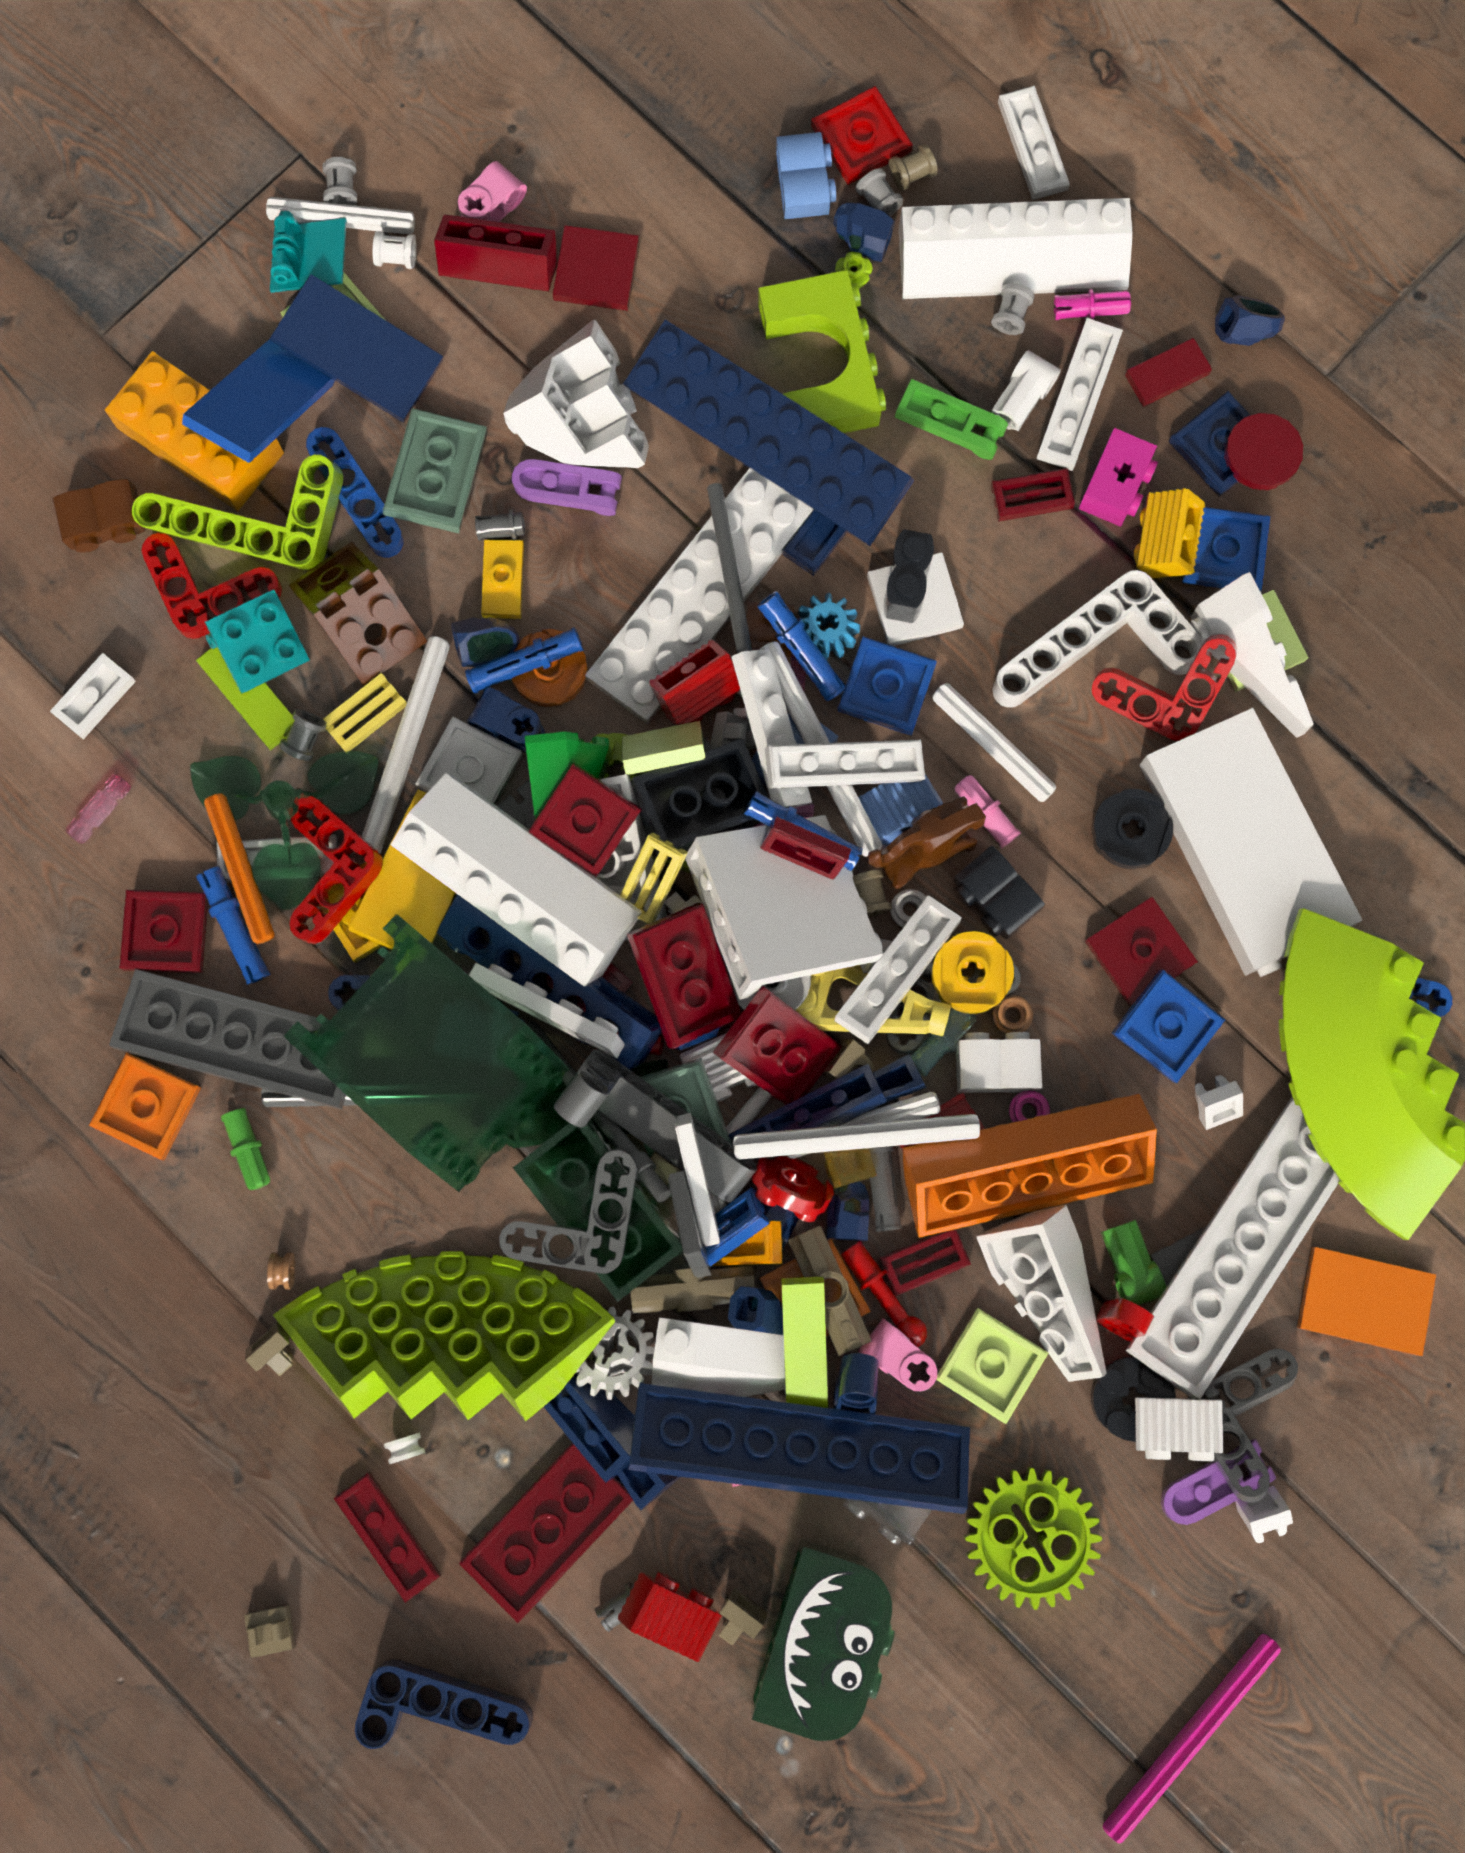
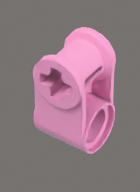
M494 161L459 195L458 208L461 217L500 222L522 202L527 192V186L502 164Z
M882 1318L870 1334L872 1341L861 1346L858 1352L875 1357L879 1362L878 1368L886 1374H891L907 1388L913 1391L929 1389L937 1379L935 1362L912 1344L906 1335ZM922 1361L926 1362L928 1366L925 1372L929 1375L928 1380L924 1382L918 1379L915 1383L910 1382L911 1372L907 1369L908 1365L911 1362L917 1365Z

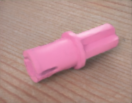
M969 775L963 778L955 786V792L959 797L965 796L968 806L976 802L986 815L984 827L999 843L1001 849L1021 833L998 807L1001 804L999 800L994 802L974 776Z

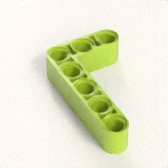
M314 454L308 456L302 462L299 469L286 527L154 493H145L137 497L132 505V515L140 526L159 533L302 570H311L320 564L326 555L343 484V473L337 463L322 455ZM321 466H327L329 469L328 479L322 484H316L314 480L316 470ZM159 503L161 516L157 521L151 522L149 511L151 507ZM317 503L320 514L314 522L308 523L305 518L306 509L310 505ZM196 513L199 518L198 526L195 530L188 532L186 520L191 514ZM233 522L236 527L235 536L226 542L222 536L223 529L228 523ZM271 532L273 544L268 550L262 551L259 546V540L264 533ZM307 541L311 547L310 554L305 560L299 561L296 556V549L300 543Z

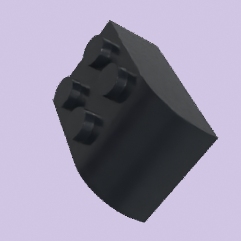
M743 738L706 751V758L703 760L655 769L632 778L631 784L637 805L642 808L640 815L647 837L649 834L655 833L660 836L659 839L662 841L668 840L674 844L673 847L676 849L682 848L688 852L696 837L751 828L760 823V821L744 815L745 809L749 807L748 803L756 791L767 798L768 795ZM654 848L652 856L656 861L660 851Z

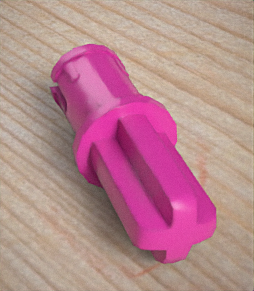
M1090 289L1088 294L1054 295L1055 307H1063L1054 308L1055 320L1089 317V319L1094 320V316L1127 314L1131 309L1130 293L1128 291L1094 293L1093 289Z

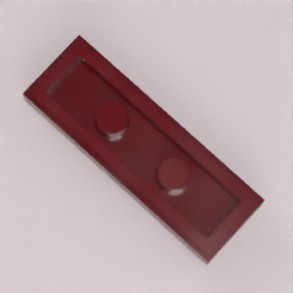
M370 1472L333 1498L405 1603L441 1576Z

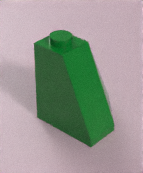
M566 731L525 736L535 821L572 764L576 763L599 780L604 779L612 757L609 738L595 736L592 738V743H588L584 739L578 738V733Z

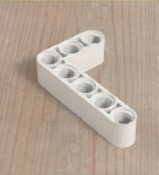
M1139 570L1129 571L1005 664L999 670L992 688L993 696L1002 706L1016 707L1126 623L1164 668L1176 675L1188 672L1203 644V640L1149 575ZM1130 587L1139 591L1141 598L1132 599L1128 597L1124 589ZM1094 611H1106L1110 615L1111 621H1099L1095 617ZM1149 618H1161L1166 624V628H1155L1151 625ZM1064 634H1076L1080 637L1082 644H1069L1066 642ZM1174 647H1185L1189 650L1191 658L1184 659L1179 657ZM1044 656L1050 660L1052 667L1040 668L1034 663L1033 658ZM1014 679L1018 681L1022 690L1018 692L1008 691L1003 685V680Z

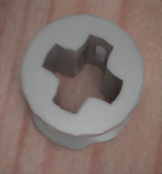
M343 157L326 159L322 164V170L326 175L327 189L323 193L324 202L355 205L357 203V193L353 190V175L357 172L356 163L351 159Z
M878 168L866 174L857 183L855 189L858 195L866 198L872 208L884 211L887 215L892 216L902 206L903 198L900 194L894 193L885 180V171L882 168Z
M1005 284L1000 294L1003 299L999 312L993 315L991 324L1002 333L1018 335L1024 331L1026 324L1023 319L1027 307L1033 304L1035 295L1029 288L1023 285Z

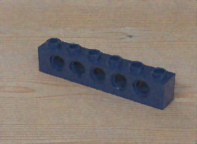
M457 894L436 932L447 940V945L452 950L468 955L479 965L489 969L491 964L505 969L513 975L511 981L521 986H524L526 981L537 985L548 993L546 998L556 1004H559L561 999H564L578 1007L577 996H579L586 1005V1011L582 1012V1017L592 1022L595 1021L596 1017H599L608 1022L611 1019L616 1023L618 1036L625 1045L618 1058L615 1059L629 1070L644 1063L662 1033L656 1015L602 977L584 987ZM483 928L489 934V944L484 940L482 936ZM514 950L521 957V966H519L514 960ZM545 973L552 978L553 989L546 984ZM577 1039V1040L580 1041L581 1043L586 1044V1045H589V1044H587V1043H585V1042H583V1041Z

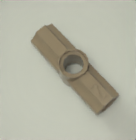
M821 1226L789 1239L788 1243L803 1277H823L824 1280L833 1279L840 1285L841 1295L839 1299L832 1303L825 1302L826 1329L838 1356L871 1342L869 1333L849 1291L848 1282L841 1273Z
M753 1265L710 1270L711 1275L701 1278L694 1276L691 1268L673 1270V1274L630 1278L633 1313L640 1314L676 1309V1312L712 1309L713 1305L730 1304L731 1296L740 1286L755 1288Z

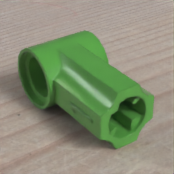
M1136 1220L1101 1232L1116 1271L1114 1281L1120 1298L1129 1300L1137 1305L1160 1298L1166 1289V1285L1158 1265L1150 1259Z

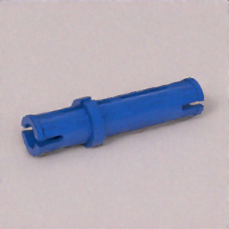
M778 591L764 598L757 607L777 632L775 637L780 644L785 643L787 648L790 649L803 670L819 689L825 701L832 700L844 691L846 685L810 639L804 629L805 624L802 619H797Z
M573 627L571 630L542 640L541 637L533 640V645L501 656L470 670L467 669L465 674L473 693H478L486 687L512 679L543 666L544 669L552 667L551 662L579 651L582 652L584 649L575 627Z
M758 791L753 794L748 803L749 807L745 809L744 815L750 816L769 827L773 825L775 818L779 817L851 848L848 861L843 866L849 871L853 870L860 858L858 855L862 854V847H858L796 814V808L792 806L785 808L761 795Z
M216 866L204 871V875L203 873L198 874L196 878L211 906L209 909L211 917L217 919L242 971L246 984L251 985L263 980L262 977L270 976L271 973L268 971L256 943L251 939L248 927L239 910L240 904L237 897H233L222 874L221 867Z

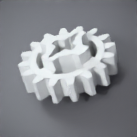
M610 1307L608 1311L614 1317L615 1323L587 1357L593 1360L594 1370L584 1361L576 1371V1373L579 1372L576 1382L578 1387H582L587 1383L591 1384V1396H595L600 1389L606 1390L607 1400H612L614 1390L618 1389L624 1397L629 1396L630 1384L638 1388L639 1383H644L642 1374L651 1376L653 1364L649 1361L653 1360L655 1349L650 1347L653 1343V1333L646 1332L642 1334L645 1321L640 1319L632 1323L630 1321V1310H627L622 1317L616 1316L615 1307ZM628 1336L635 1342L638 1353L636 1348L629 1345L627 1341ZM618 1342V1352H614L611 1357H608L604 1364V1353L608 1354Z

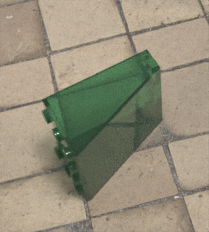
M395 914L383 928L393 938L394 947L390 952L383 946L378 950L377 953L385 959L381 966L331 1020L327 1019L323 1014L316 1018L322 1025L320 1029L309 1031L297 1021L283 1037L410 1155L460 1192L465 1185L470 1184L476 1179L480 1168L488 1159L506 1145L508 1137L513 1131L533 1115L536 1106L547 1093L560 1085L564 1074L569 1068L521 1019L398 914Z

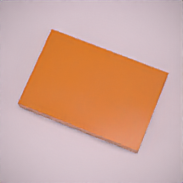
M1311 1247L1297 1328L1411 1355L1423 1356L1436 1274Z

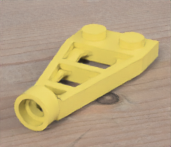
M856 965L811 975L808 995L795 1011L822 1031L849 1032L835 1022V1017L839 1011L832 1010L827 1005L833 981L839 978L846 979L859 986L868 973H863L861 966ZM909 990L901 1000L904 1004L902 1015L896 1019L888 1018L877 1032L931 1033L944 1036L951 1005L929 1000ZM925 1013L931 1014L930 1020H923Z

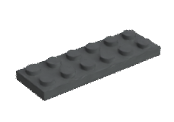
M135 969L109 1046L117 1050L342 1110L366 1032L363 1029Z

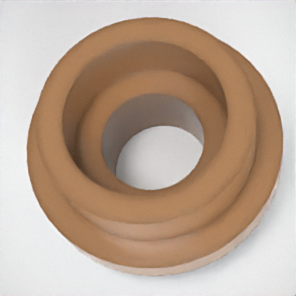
M1008 995L994 1007L992 1018L997 1029L1004 1034L1025 1032L1032 1023L1033 1010L1024 998L1017 995ZM1006 1010H1016L1019 1014L1018 1022H1009L1005 1017Z

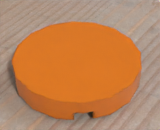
M544 629L542 632H536L533 635L531 633L522 638L515 651L533 645V640L541 637L542 640L561 634L563 631ZM583 651L551 662L552 667L547 669L541 666L512 678V682L519 694L532 704L543 707L563 705L574 699L584 687L585 675L588 669L586 655Z

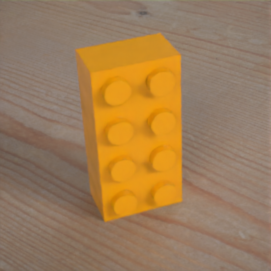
M152 351L106 407L105 412L118 430L238 512L284 454L277 438L248 463L182 425L183 413L210 390Z

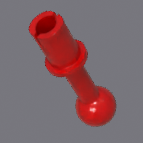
M860 1240L842 1253L841 1257L860 1282L861 1286L859 1289L862 1291L869 1287L896 1325L895 1328L910 1339L909 1341L919 1348L927 1338L925 1323L918 1317L907 1314L882 1279V1276L888 1271L880 1269Z

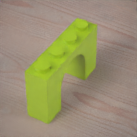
M848 270L758 288V308L766 340L802 332H819L836 340L845 351L848 359L847 367L843 373L832 382L821 386L786 392L783 395L842 433L879 426L881 412L886 411L885 395L882 388L876 389L873 376L878 375L877 362L874 353L867 352L865 342L869 341L868 325L865 318L859 319L857 307L861 306L860 292L857 283L851 284Z

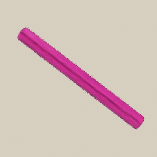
M1261 1634L1103 1823L1104 1831L1115 1842L1119 1844L1124 1842L1280 1654V1646L1271 1637Z

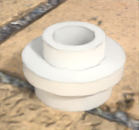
M914 889L899 892L891 903L893 909L890 912L895 923L903 928L912 917L907 916L903 912V906L910 903L918 909L927 897L922 892Z

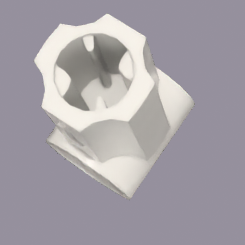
M1027 350L1014 369L1010 378L1011 382L994 405L991 413L1005 419L1008 423V430L1019 431L1039 399L1043 400L1050 392L1061 369Z

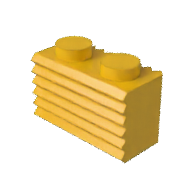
M1186 488L1182 490L1176 489L1175 491L1169 490L1168 492H1149L1146 508H1143L1140 513L1142 533L1140 544H1137L1134 549L1136 567L1151 578L1191 575L1195 573L1194 566L1196 565L1198 538L1201 536L1200 530L1202 529L1201 523L1203 522L1202 515H1204V501Z

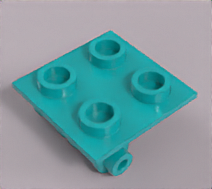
M281 211L279 216L274 219L270 292L302 289L311 274L328 285L343 284L346 218L298 224L293 213Z
M271 590L205 622L210 632L206 635V640L212 649L218 647L241 694L310 661L275 590Z

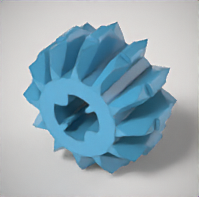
M830 592L825 595L823 603L813 595L810 598V607L801 605L798 609V615L805 624V631L818 649L822 651L826 660L829 658L830 651H833L838 658L844 656V647L854 648L856 639L853 635L860 632V624L854 622L857 618L856 609L845 610L847 605L845 597L839 599L837 604L832 603L833 597ZM828 623L834 625L833 628L829 627L825 632L820 629V626L825 627Z

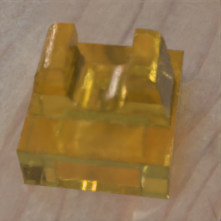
M869 1148L824 1152L826 1161L823 1163L828 1178H832L834 1188L877 1176Z

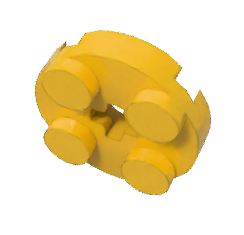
M969 931L957 934L944 943L934 958L931 972L934 988L943 1003L951 1005L953 1009L959 1012L977 1014L988 1011L1002 1001L1012 986L1014 966L1007 950L1005 951L1002 945L996 942L995 938L986 933ZM969 962H975L976 968L984 972V976L978 977L976 983L968 982V977L962 976L961 969H967Z

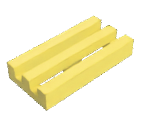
M380 673L323 718V720L327 723L326 730L347 754L404 709L407 703L392 684L387 681L386 677ZM380 689H384L381 693H379L376 697L370 700L367 704H365L362 708H360L342 724H340L336 728L334 727L337 723L343 720L346 716H348L351 712H353L371 696L377 693ZM390 697L393 699L394 702L346 740L343 738L346 732L364 720Z
M655 833L648 835L620 894L625 900L630 901L654 848L659 850L656 861L634 905L642 911L639 919L647 924L653 923L656 920L688 854L682 848L678 850L673 847L674 844L668 840L662 841L659 839L660 836ZM669 856L672 860L646 912L643 910Z

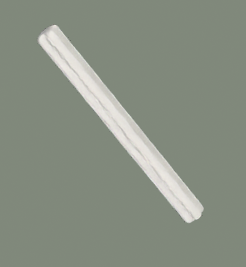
M431 636L428 639L362 837L379 853H381L450 648L447 640L437 636Z
M774 641L764 645L760 650L770 649L786 708L804 743H830L779 643ZM827 786L857 846L863 848L862 855L866 857L870 851L874 849L880 850L882 842L853 786Z
M968 1114L739 1134L734 1136L733 1149L736 1159H750L976 1139L980 1135V1123L977 1115Z

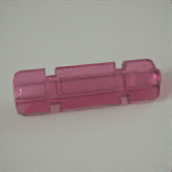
M111 775L103 784L106 788L103 791L99 789L79 812L81 817L78 820L74 818L66 827L65 831L78 843H85L93 834L92 828L94 826L98 828L118 805L116 800L118 798L123 799L130 791L131 786L119 775Z

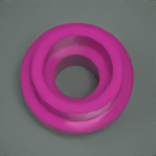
M1036 1091L1020 1092L1012 1099L1009 1105V1116L1012 1123L1028 1119L1022 1114V1107L1025 1104H1031L1035 1108L1036 1114L1034 1117L1050 1114V1107L1046 1098Z

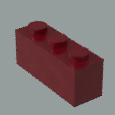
M443 214L434 239L438 276L548 292L550 290L557 268L555 230Z

